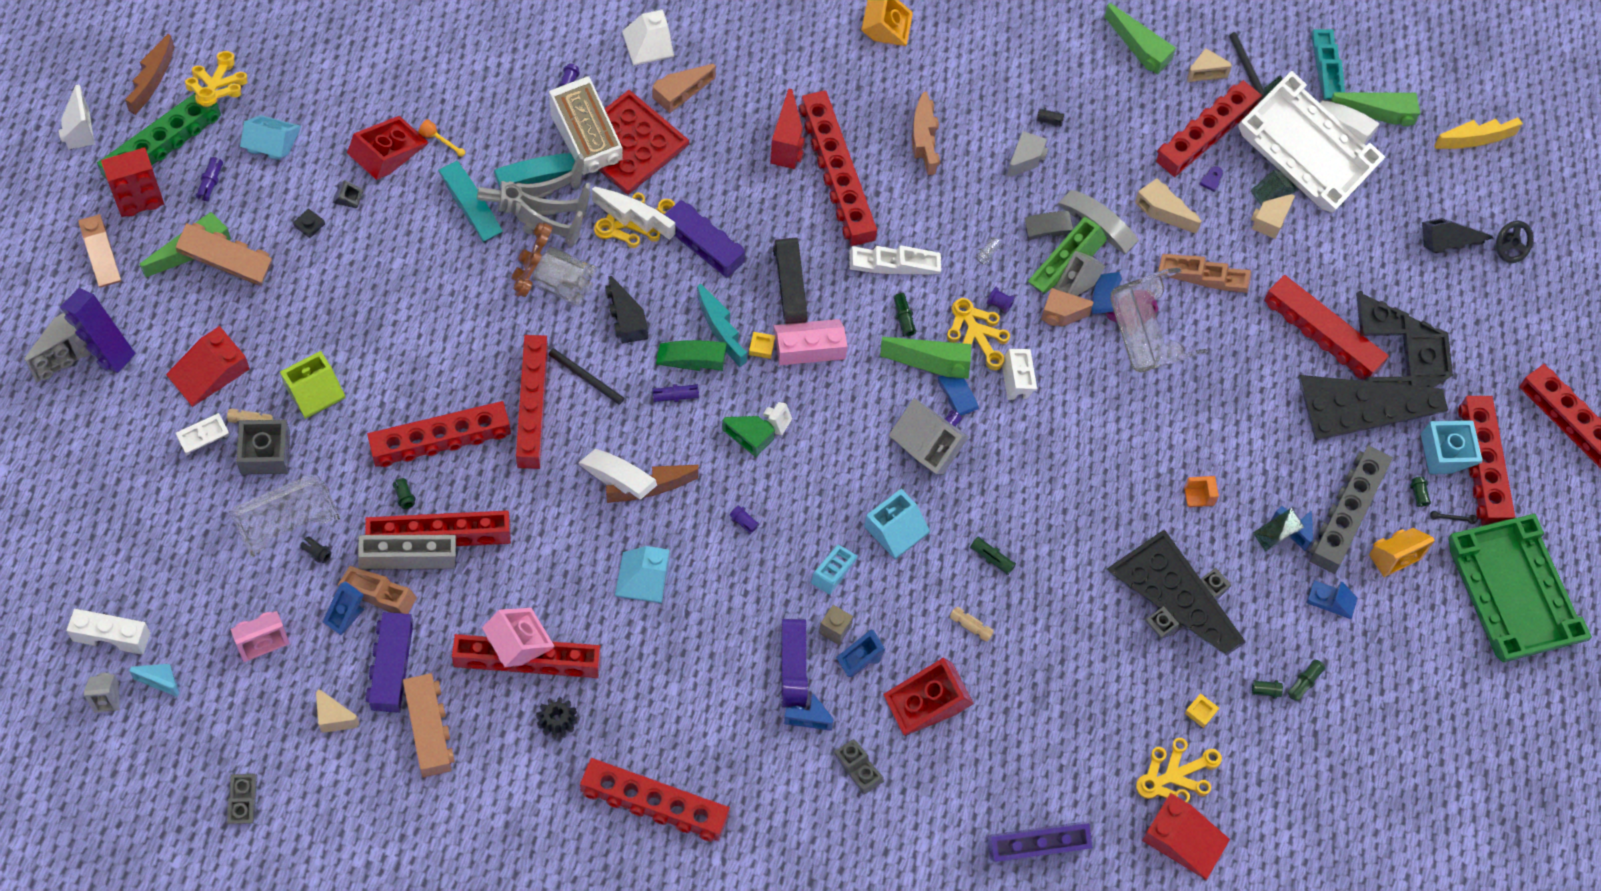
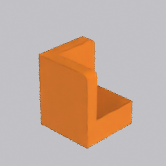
M1215 476L1189 477L1184 485L1188 507L1215 506L1219 497Z

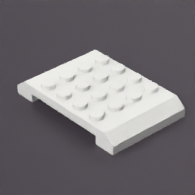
M1291 71L1240 122L1238 127L1242 136L1317 206L1333 213L1377 167L1385 156L1371 143L1365 146L1304 90L1307 84Z

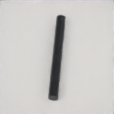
M1232 32L1229 34V38L1253 88L1262 95L1261 102L1267 95L1237 33Z
M555 348L550 350L548 354L550 357L618 405L624 401L623 396Z

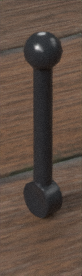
M1437 511L1430 513V518L1433 520L1443 518L1468 521L1470 524H1475L1478 521L1475 515L1465 517L1440 514Z

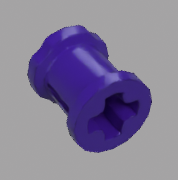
M995 287L987 300V305L990 306L992 304L1007 314L1014 303L1015 296H1008L999 291L998 287Z

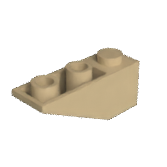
M1156 178L1138 191L1135 203L1149 217L1195 234L1198 232L1202 222L1199 216L1192 212L1180 198H1177L1166 184L1161 183Z

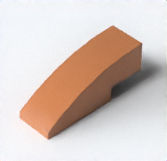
M352 566L348 567L338 584L339 587L340 583L346 581L364 594L362 600L391 613L408 614L417 599L410 588L392 583L387 577Z

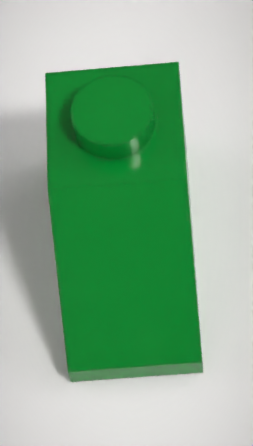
M759 416L725 417L722 420V430L754 457H757L774 440L775 430L773 425L767 420L763 421Z

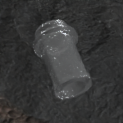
M991 237L983 248L977 250L976 259L981 264L990 263L992 256L1001 248V242L997 238Z

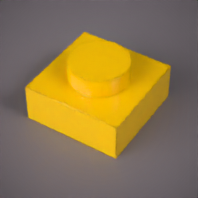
M753 332L749 355L771 359L775 335Z
M1200 693L1185 711V714L1204 728L1220 708Z

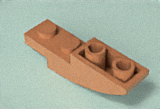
M923 92L918 101L914 116L912 149L914 159L923 158L927 175L936 174L937 166H940L939 154L934 151V138L936 130L939 129L938 118L933 115V100H929L928 92Z

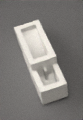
M1323 100L1320 103L1364 145L1375 134L1380 124L1363 113L1347 106Z

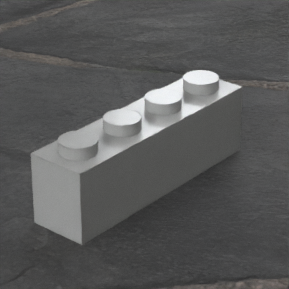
M359 535V569H455V535Z

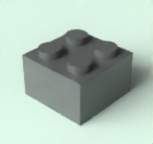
M287 419L239 420L236 463L240 474H288L290 429Z

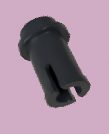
M1046 107L1043 109L1039 108L1036 121H1039L1040 124L1044 122L1061 127L1064 113L1046 110Z
M307 536L304 540L311 546H308L303 541L301 542L300 548L312 555L316 562L326 563L330 559L332 552L328 546H322L310 536Z

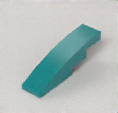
M1313 29L1311 36L1320 87L1324 99H1331L1334 92H1345L1342 59H1339L1334 29Z
M571 153L537 157L494 170V175L499 188L501 181L506 183L514 182V184L542 183L572 171L575 159Z
M458 160L438 170L459 209H462L470 225L474 226L482 242L503 232L487 203L483 200H477L478 189Z
M700 283L697 286V298L703 315L718 342L727 343L726 353L739 367H742L747 363V351L738 344L739 332L730 324V311Z

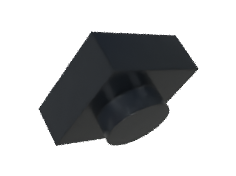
M308 208L293 222V225L307 237L311 238L325 225V220Z

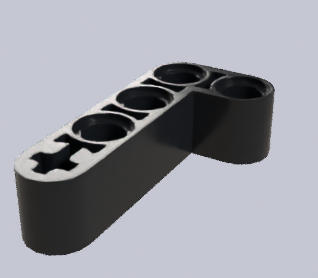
M798 238L775 239L773 255L776 257L774 262L777 264L784 323L807 322L808 315Z

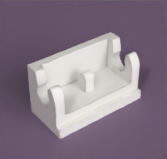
M1009 349L1004 356L1002 366L1007 399L1014 400L1019 394H1023V399H1027L1033 391L1037 390L1030 349Z
M218 413L177 432L176 436L187 456L190 452L220 438L228 437L229 432Z

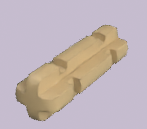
M229 409L227 420L232 423H237L239 420H273V416L264 413L260 415L257 412L244 410L239 412L238 409Z
M959 607L953 609L950 615L952 620L957 623L961 622V626L975 635L979 634V638L984 641L990 640L994 633L993 629L987 625L984 627L981 621L969 613L965 614L963 609Z

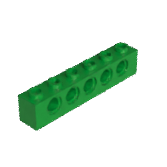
M194 93L101 160L145 147L152 166L157 161L164 160L167 154L174 149L182 147L189 138L197 136L207 125L215 123L221 116L218 103L216 102L209 107L202 106L196 102V93ZM100 160L97 162L101 175L107 180Z

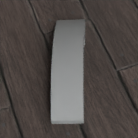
M1071 190L1058 202V205L1064 210L1069 211L1072 216L1087 217L1099 225L1104 234L1109 238L1108 243L1123 254H1126L1139 241L1132 230L1115 213L1088 195Z

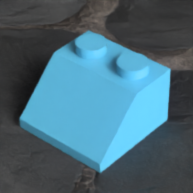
M262 115L244 121L240 147L247 148V151L250 153L260 154L262 152L268 154L269 158L281 159L289 154L301 126Z
M1430 421L1420 433L1429 474H1451L1483 462L1473 421Z

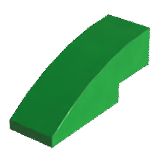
M702 340L660 343L656 365L700 371L701 368L723 371L727 343Z

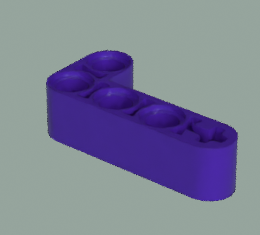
M782 619L781 707L791 708L792 706H800L806 708L808 695V678L806 677V619Z

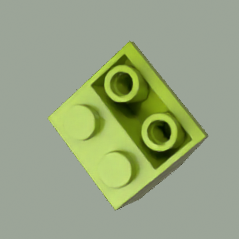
M321 351L280 371L283 385L305 419L346 398L332 367Z

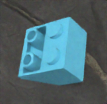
M902 489L866 515L864 527L895 560L930 533L917 504Z

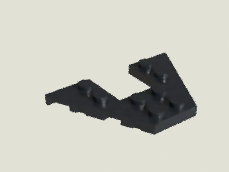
M1363 291L1356 293L1360 336H1403L1407 376L1368 377L1365 381L1433 388L1453 376L1448 332L1440 328H1434L1423 320L1419 321L1410 317L1408 313L1396 307L1392 308L1384 301H1377L1363 294Z

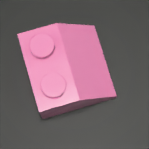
M532 608L498 610L482 627L488 641L492 644L499 660L505 667L523 665L554 648V644Z
M277 611L263 613L259 618L250 622H241L231 629L243 662L290 644Z

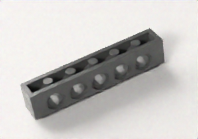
M1369 445L1364 453L1359 451L1354 461L1357 467L1355 470L1350 469L1345 479L1349 483L1346 488L1341 487L1336 497L1340 501L1338 505H1332L1327 515L1331 519L1329 523H1323L1318 533L1322 537L1320 541H1314L1309 551L1313 554L1309 562L1333 574L1336 573L1393 459L1392 456ZM1354 488L1359 489L1362 493L1357 492ZM1346 506L1351 507L1353 510L1347 509ZM1337 524L1342 525L1344 529L1338 527ZM1328 542L1333 543L1335 547L1330 546Z

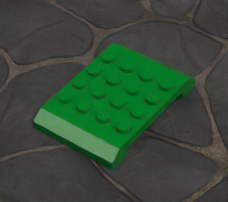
M1535 513L1453 533L1448 537L1450 553L1494 654L1503 663L1586 642L1592 638L1583 616H1577L1542 540V536L1545 533Z

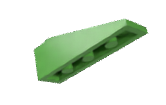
M1112 3L1107 5L1104 16L1145 68L1158 75L1173 60L1176 47Z
M1334 92L1330 102L1357 110L1372 119L1393 125H1415L1420 115L1417 93Z
M209 212L196 222L205 227V231L212 234L219 232L227 236V240H231L228 228L212 212ZM181 234L139 263L145 277L194 260L176 252V245Z
M1084 217L1033 274L1028 283L1044 294L1058 283L1075 251L1093 256L1105 243L1107 238L1102 228L1087 217Z
M882 337L881 357L945 377L969 379L971 344Z

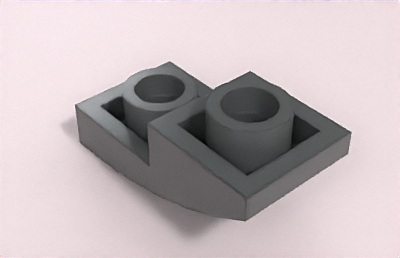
M1069 211L1048 212L1025 217L1030 240L1047 235L1057 237L1071 233L1073 230Z
M855 739L834 751L843 768L864 795L884 782L883 776L869 761L868 754Z
M230 774L227 824H254L257 774Z

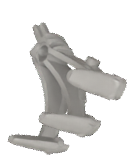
M580 153L576 158L572 171L546 182L514 184V182L506 183L501 181L499 190L478 187L477 200L498 202V212L513 213L519 221L525 223L523 230L527 234H532L539 222L552 226L551 233L566 237L565 242L568 244V248H572L581 235L582 219L586 216L590 195V183L585 184L579 199L557 201L542 198L568 184H571L572 188H575L577 191L582 184L584 157ZM575 211L576 215L572 225L558 223L544 217L546 215Z

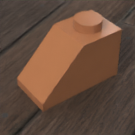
M1051 288L1041 320L1051 326L1058 325L1063 327L1088 317L1094 302Z

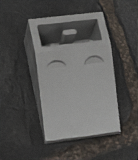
M64 313L52 320L24 358L36 383L49 379L53 373L62 368L70 367L76 360L91 355L86 349V342L75 334V327L64 319Z
M913 398L889 434L893 440L935 474H944L969 438V436L916 398Z

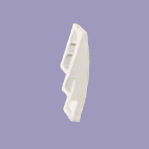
M599 187L592 189V201L624 226L632 221L647 233L654 228L669 240L675 235V222L654 208L614 191Z
M901 245L897 250L876 246L874 250L852 246L849 251L851 270L881 274L929 275L941 273V253Z
M594 449L579 462L582 468L606 485H614L625 494L629 491L640 500L657 486L656 479L636 466L608 452Z

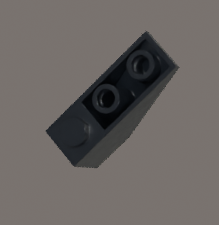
M1443 218L1422 222L1423 246L1433 253H1443L1448 248L1461 249L1471 243L1480 245L1484 244L1486 240L1493 239V235Z
M608 276L609 285H605L607 299H612V304H609L611 317H616L617 323H614L616 337L620 336L622 344L648 339V326L644 309L612 276Z

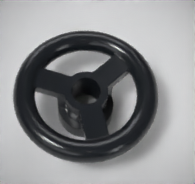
M1516 220L1507 223L1500 230L1496 239V250L1502 260L1508 263H1517L1530 253L1534 242L1531 227L1523 221ZM1521 228L1524 229L1527 235L1526 246L1521 243ZM1517 248L1521 253L1511 257L1506 255L1505 251Z

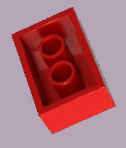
M145 147L101 160L121 218L125 216L131 217L145 210H155L159 206L165 205Z

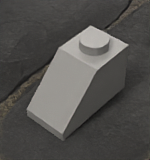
M1023 131L1010 162L1007 176L1012 177L1037 168L1040 160L1045 161L1049 150L1045 148L1047 139Z
M1075 251L1054 289L1078 296L1096 284L1105 265L1090 255Z
M100 673L97 676L89 677L84 690V696L94 713L120 710L119 682L116 676L110 673Z

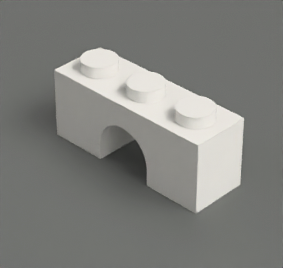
M74 609L66 630L74 642L96 646L98 641H105L116 645L120 651L141 655L144 654L150 636V631L145 622Z

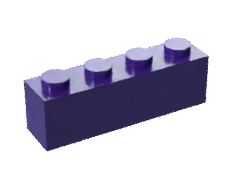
M680 200L664 214L675 222L674 236L725 278H728L745 262L744 248L739 243H734L729 239L723 230H718L713 226L707 217H702L698 214L692 205Z
M78 288L60 306L65 314L64 319L75 327V334L86 342V349L98 359L96 362L102 369L106 371L110 369L118 373L136 354L94 294Z
M383 612L382 620L377 621L376 634L379 635L378 643L373 645V657H376L375 665H371L369 670V679L372 680L371 688L366 690V702L369 703L371 711L401 712L404 692L403 679H406L414 625L412 614Z
M1087 822L987 835L990 860L993 862L1093 848L1090 824Z

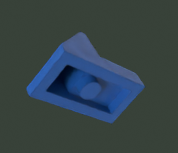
M1284 506L1278 508L1271 520L1306 551L1313 541L1312 511L1299 521L1295 514Z
M1314 580L1306 603L1352 619L1358 598L1343 582H1340L1338 587L1335 588Z
M346 581L340 583L322 622L339 635H342L364 611V608L359 605L364 594Z
M871 629L836 658L847 676L853 677L868 664H878L884 654L885 647L875 631Z
M812 693L810 711L800 706L786 708L784 724L832 731L834 718Z

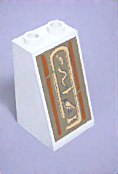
M589 76L549 91L551 117L575 161L580 153L583 155V175L596 172L602 167L614 165L623 160L622 146Z

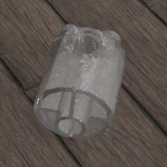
M550 247L541 257L540 262L532 273L533 286L579 307L583 301L584 293L589 295L594 283L591 282V278L595 275L597 266L555 247Z

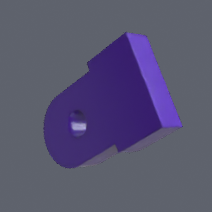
M1217 166L1211 167L1199 185L1215 192L1219 186L1223 170Z

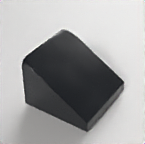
M344 180L337 188L333 203L358 208L364 189Z

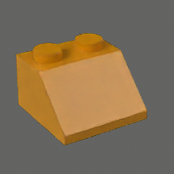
M867 0L861 31L873 41L907 46L913 12L899 0Z
M1415 528L1407 531L1401 529L1394 533L1390 539L1385 540V538L1376 541L1372 545L1373 549L1369 556L1382 576L1386 577L1422 560L1435 540L1432 536Z

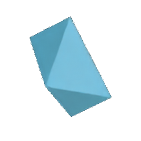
M169 664L134 666L129 670L134 680L178 697L180 692Z

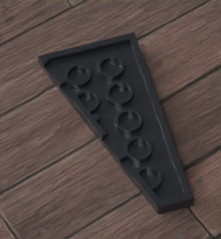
M1308 375L1298 376L1315 440L1448 411L1443 389Z
M1165 529L1107 568L1108 572H1111L1112 575L1158 608L1164 606L1179 623L1225 656L1246 643Z

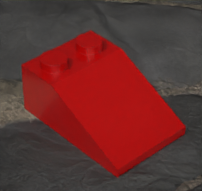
M788 88L772 137L770 164L795 169L797 162L801 163L803 159L805 138L802 137L803 128L793 89Z
M396 116L354 133L347 154L378 180L390 175L428 145L429 142L403 118Z
M218 326L201 337L171 368L166 376L188 403L194 407L249 371L250 368L246 356L225 331Z
M944 657L883 694L904 736L953 717L974 704L954 664Z
M1170 792L1142 841L1207 880L1230 839L1192 805Z

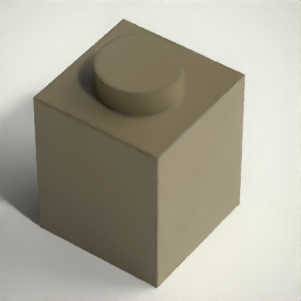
M832 605L820 623L819 634L840 645L852 627L853 616Z

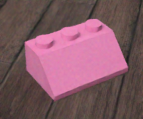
M840 319L773 325L779 365L846 359L847 341L845 329Z

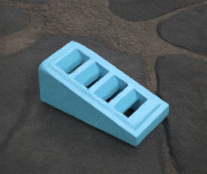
M838 544L813 573L811 583L830 595L858 556ZM837 554L847 560V562L845 563L836 557ZM833 562L841 567V569L831 563ZM826 569H828L829 571H831L832 573H834V574H836V575L834 576V575L830 574L829 572L826 571Z

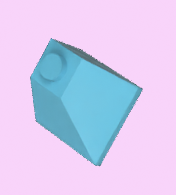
M644 546L623 552L615 596L662 603L670 561V550Z

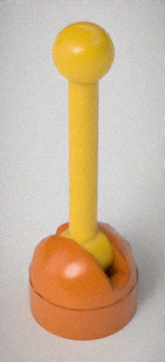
M426 119L421 124L418 130L420 135L425 138L436 137L456 151L459 157L465 155L463 148L456 147L437 133V127L431 120Z

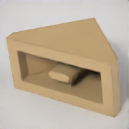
M1205 48L1190 67L1187 82L1228 78L1232 65L1229 61Z
M320 689L317 690L318 722L322 733L352 729L359 726L358 717Z

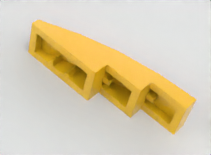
M1518 117L1503 124H1500L1496 118L1482 125H1478L1475 120H1472L1440 134L1434 147L1436 149H1459L1498 142L1517 135L1523 123Z

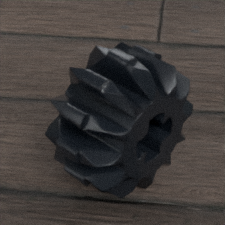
M560 696L557 702H553L549 698L548 705L541 703V711L536 713V718L539 720L537 722L538 728L543 729L545 736L552 732L554 740L557 738V733H561V736L565 738L566 730L573 732V724L578 723V718L575 716L577 714L576 708L571 707L569 700L562 703ZM559 715V718L561 717V719L556 721L555 717L553 718V716Z

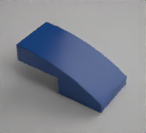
M1120 272L1100 275L1093 294V314L1114 311L1119 300L1116 291L1122 281Z
M938 377V383L948 396L949 404L954 411L962 416L979 409V405L964 378Z

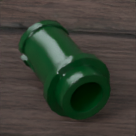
M1415 477L1411 480L1410 488L1414 491L1417 507H1425L1431 504L1427 489L1429 483L1425 480V477Z
M405 478L397 479L392 485L398 497V505L402 509H409L415 505L416 498L411 494L407 479Z
M1253 680L1252 695L1273 696L1274 699L1282 697L1283 683H1278V680L1274 682Z

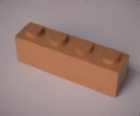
M186 223L176 245L177 253L262 287L272 264V258L269 257L267 252L260 249L253 251L248 249V245L236 240L234 243L227 240V236L219 232L212 234L205 231L206 228L200 224L193 223L190 225Z
M432 673L403 679L422 778L451 772L450 763H454L455 760L452 748L447 749L446 740H450L448 725H442L441 718L446 717L443 703L438 704L437 696L441 695L439 680L434 681Z

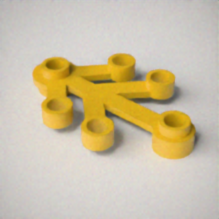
M222 51L217 54L218 67L212 78L203 66L198 65L192 68V77L185 80V86L188 91L196 93L195 100L198 104L209 107L215 104L218 98L227 95L235 98L241 95L240 85H245L248 82L245 72H237L232 76L223 78L225 72L232 69L235 64L232 52ZM198 79H201L207 87H201ZM229 85L227 88L216 91L217 88Z
M635 193L632 196L633 199L641 198L642 201L640 202L645 204L644 194ZM662 199L655 210L664 215L667 211L663 210L671 209L675 203L671 199ZM610 214L606 218L599 219L594 226V232L597 237L601 239L614 237L627 242L630 248H637L640 245V237L637 234H628L619 229L628 228L644 234L652 242L658 241L661 237V233L654 228L647 233L632 221L624 226L618 220L615 221V218ZM603 228L609 229L607 231H602ZM653 232H655V233H657L658 235H657V236H651L650 234L653 233ZM636 239L637 242L631 243L630 240Z
M967 298L956 300L952 305V313L955 319L952 328L948 330L947 340L953 343L960 340L961 333L959 330L963 321H965L968 330L963 343L971 344L972 346L975 338L986 356V366L991 370L1001 369L1004 363V355L999 351H993L984 336L996 338L1000 344L1009 342L1010 333L1007 330L992 328L998 325L999 315L995 312L989 313L974 308L972 302ZM965 308L967 311H961L959 309ZM994 317L996 321H990L989 318ZM974 318L986 320L989 326L976 323ZM955 333L957 337L953 338L950 334ZM1000 335H1006L1007 338L1002 339L1000 338ZM995 360L998 364H993L991 361Z
M1176 738L1172 743L1173 751L1166 773L1157 777L1160 763L1165 760L1167 754L1164 748L1156 747L1151 752V763L1148 773L1138 779L1136 790L1140 796L1146 799H1152L1157 795L1167 799L1170 792L1177 797L1181 794L1185 796V802L1188 803L1190 799L1188 791L1180 789L1175 792L1163 787L1168 783H1172L1194 791L1199 796H1207L1211 791V784L1208 781L1200 780L1197 782L1184 776L1204 767L1209 770L1218 768L1222 761L1221 754L1215 749H1207L1201 758L1178 768L1181 756L1187 749L1188 744L1185 739ZM1176 743H1181L1184 748H1177ZM1154 753H1161L1162 758H1157ZM1208 755H1214L1216 761L1210 760ZM1145 783H1151L1153 788H1146ZM1204 785L1207 791H1201L1199 786Z

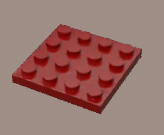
M627 90L605 108L606 114L622 146L623 160L614 165L602 167L599 171L624 193L629 195L689 146V139L632 91Z

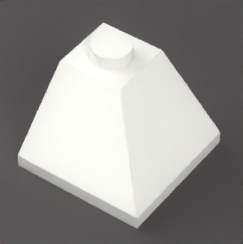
M663 10L641 14L622 31L633 66L674 57L669 28Z
M75 85L61 119L62 129H59L61 142H66L68 149L95 144L89 108L80 85Z

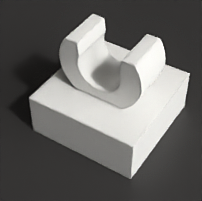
M778 402L774 409L767 407L763 413V416L769 417L767 421L773 425L775 434L778 435L784 433L792 420L786 403Z

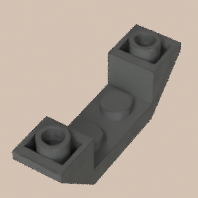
M1214 568L1201 578L1216 601L1231 587L1230 582L1217 568ZM1164 606L1145 620L1161 639L1172 636L1185 627Z

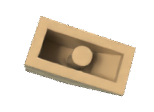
M1290 194L1263 202L1260 210L1256 208L1251 218L1254 221L1252 229L1276 239L1295 195Z

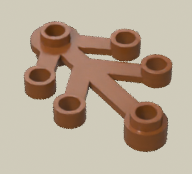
M539 222L533 232L536 235V240L532 251L523 249L519 255L518 261L524 263L525 271L517 267L511 279L516 281L513 290H515V296L526 297L532 287L533 282L529 278L541 260L542 254L540 252L547 243L552 231V226L546 223L541 224Z

